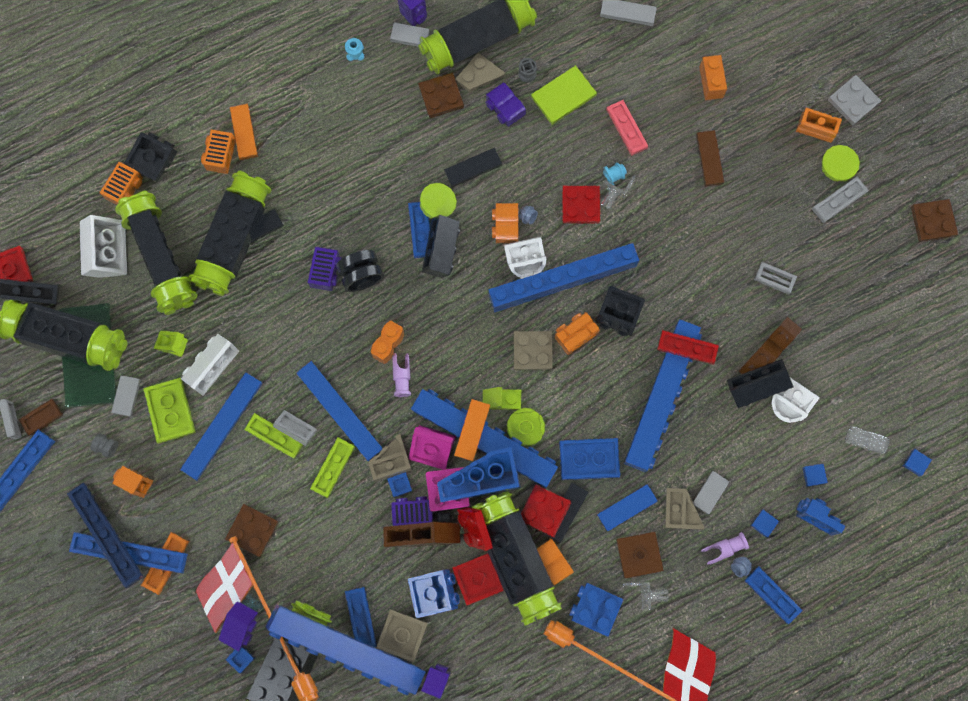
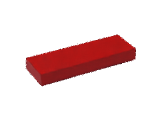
M662 330L657 350L714 365L719 345Z

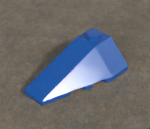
M512 447L491 451L482 458L437 482L440 502L521 488Z

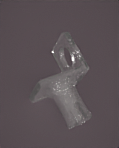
M633 175L625 191L604 181L603 186L608 189V192L600 205L606 206L607 209L611 210L618 196L624 198L627 196L636 180V176Z
M650 582L622 583V586H641L642 610H651V602L668 601L669 596H660L661 594H668V590H650Z

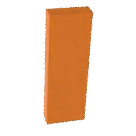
M248 104L230 107L239 159L244 160L258 157Z
M471 399L454 456L474 461L491 406L490 404Z
M171 532L162 549L183 553L189 541ZM150 568L141 586L160 595L172 571Z

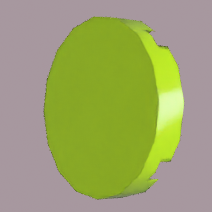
M837 145L831 147L825 152L821 160L823 173L833 181H848L859 170L860 161L858 155L848 146Z
M433 183L426 186L419 198L421 210L431 219L438 215L449 217L456 208L455 194L445 184Z
M531 408L516 410L507 421L509 438L514 437L522 442L521 446L529 447L535 445L541 440L545 432L543 417Z

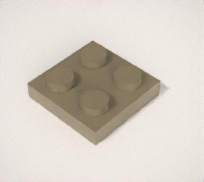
M514 331V370H552V331Z
M390 610L376 648L415 662L428 623Z

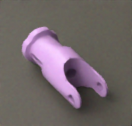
M396 353L393 354V380L395 381L396 389L394 396L396 397L411 396L409 391L410 365L408 354L405 355L404 369L400 368L397 364Z
M741 532L739 536L719 541L704 548L701 552H706L713 548L721 551L722 554L718 558L707 563L709 565L733 556L734 552L744 548L747 550L749 545L744 534Z

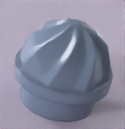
M532 206L522 207L518 212L519 219L524 224H533L538 214Z
M746 557L735 558L733 564H731V569L736 576L741 578L750 573L752 564Z

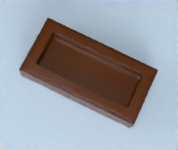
M50 399L20 418L19 421L27 435L32 436L37 430L45 428L62 417L63 413L55 400Z

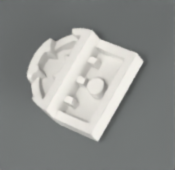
M541 237L504 245L508 266L517 277L521 279L541 273L544 269L546 256Z
M792 378L793 388L772 396L774 413L779 419L789 423L805 419L819 399V396Z

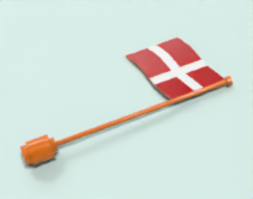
M236 536L229 539L230 547L196 589L197 596L215 633L218 632L229 610L237 601L241 603L252 586H254L268 617L270 618L271 616L266 601L238 546ZM281 636L279 640L296 673L291 685L298 700L316 701L319 698L317 694L318 689L311 675L299 672Z
M550 620L543 633L547 636L548 640L562 648L566 645L570 646L572 643L669 701H708V693L715 671L716 652L674 628L672 646L664 672L663 692L573 640L575 637L572 635L573 630L558 621Z

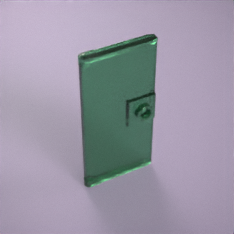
M109 303L59 309L61 312L106 325L111 330ZM62 357L66 408L114 404L116 396L114 368L107 371L100 365L90 366L89 364Z

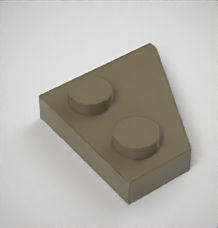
M477 53L455 80L457 84L468 92H472L480 86L491 84V81L504 78L505 72Z
M400 434L395 437L392 443L385 446L379 455L374 456L368 462L374 482L412 470Z
M667 488L665 528L704 530V525L687 489Z

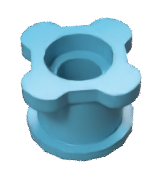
M351 38L345 43L348 61L357 59L361 61L364 59V46L359 39Z
M616 162L610 168L605 166L603 173L612 187L615 181L625 179L627 171L623 164Z

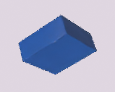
M913 449L903 466L920 477L924 474L932 459Z
M824 464L802 468L806 487L828 483Z
M406 472L387 479L394 498L412 492Z
M761 510L750 526L767 538L779 521L766 511Z
M243 646L240 651L234 650L226 661L241 674L255 657Z

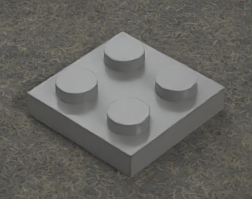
M857 75L828 98V101L852 126L881 102Z

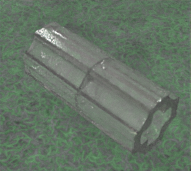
M851 426L847 431L845 442L884 454L888 449L890 439Z

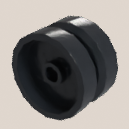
M358 251L337 262L336 268L339 275L344 277L342 283L346 292L364 290L379 283L384 278L381 266L376 265L378 259L375 251Z

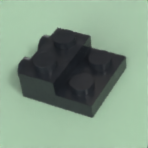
M141 132L124 164L158 182L165 168L170 167L178 151L173 149L175 145L164 140L162 143L158 141V136L150 132L148 134Z
M610 286L596 323L603 329L611 328L617 330V333L621 336H632L646 299Z

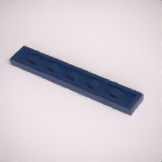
M83 482L67 493L123 586L127 589L144 577L88 486Z

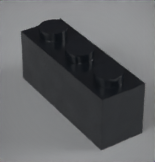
M442 215L432 218L422 267L423 273L440 278L451 274L453 270V256L457 250L456 239L460 233V221Z
M0 278V299L58 304L60 284Z
M783 359L727 380L730 392L738 408L748 406L751 403L766 399L780 392H785L794 387Z

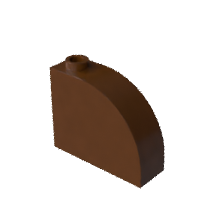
M428 522L383 527L384 547L460 544L459 523Z

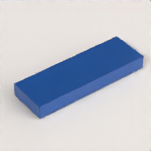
M420 202L408 203L414 258L425 257L430 231L429 217L421 210Z
M647 484L600 512L597 516L608 532L653 505L658 500Z
M759 566L744 580L786 624L789 625L803 611Z
M365 587L345 591L354 639L372 647H377Z

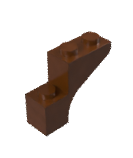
M787 317L743 365L739 372L744 374L773 363L802 329Z

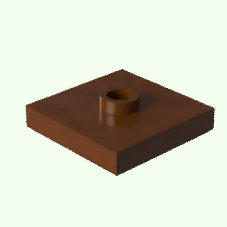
M655 532L616 539L624 579L664 571Z

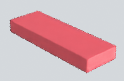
M624 100L608 106L606 110L630 155L632 156L648 149V144Z

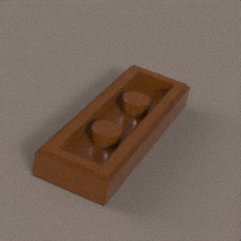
M715 130L697 132L696 138L705 187L723 185L724 177Z

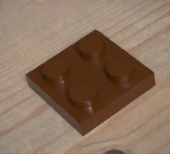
M453 73L418 83L429 118L464 108Z
M950 199L913 204L911 206L919 242L956 237L958 235Z
M243 504L225 540L229 541L230 538L236 536L239 547L261 557L279 521Z

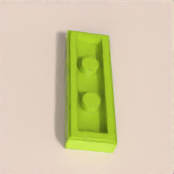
M255 413L244 429L295 459L303 444L277 430L271 422Z
M337 437L310 489L329 498L355 446Z

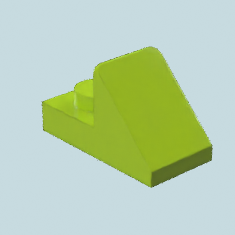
M160 331L154 349L182 357L188 340L184 338V334L179 332Z
M502 387L484 389L483 403L490 404V409L519 410L521 409V390L502 389Z

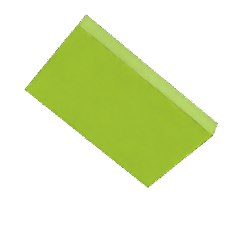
M576 65L531 94L533 101L552 125L597 96V92Z
M181 377L143 388L158 444L196 433Z

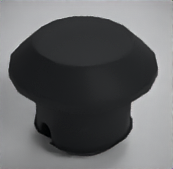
M442 510L438 511L437 522L451 523V514L442 513Z

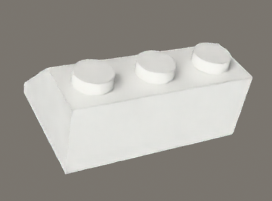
M89 215L80 221L81 275L100 278L127 274L126 229L121 225L122 220Z
M221 335L213 336L208 341L206 349L195 357L193 365L184 370L181 380L204 396L239 353V350Z

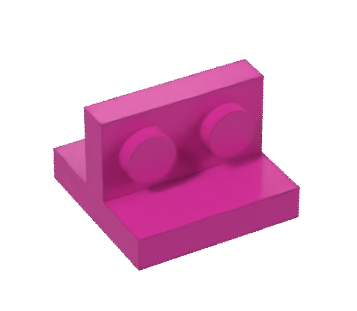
M420 425L415 427L409 460L446 470L456 436Z

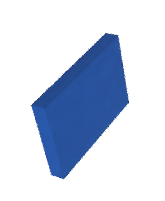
M618 438L559 441L561 480L620 478Z

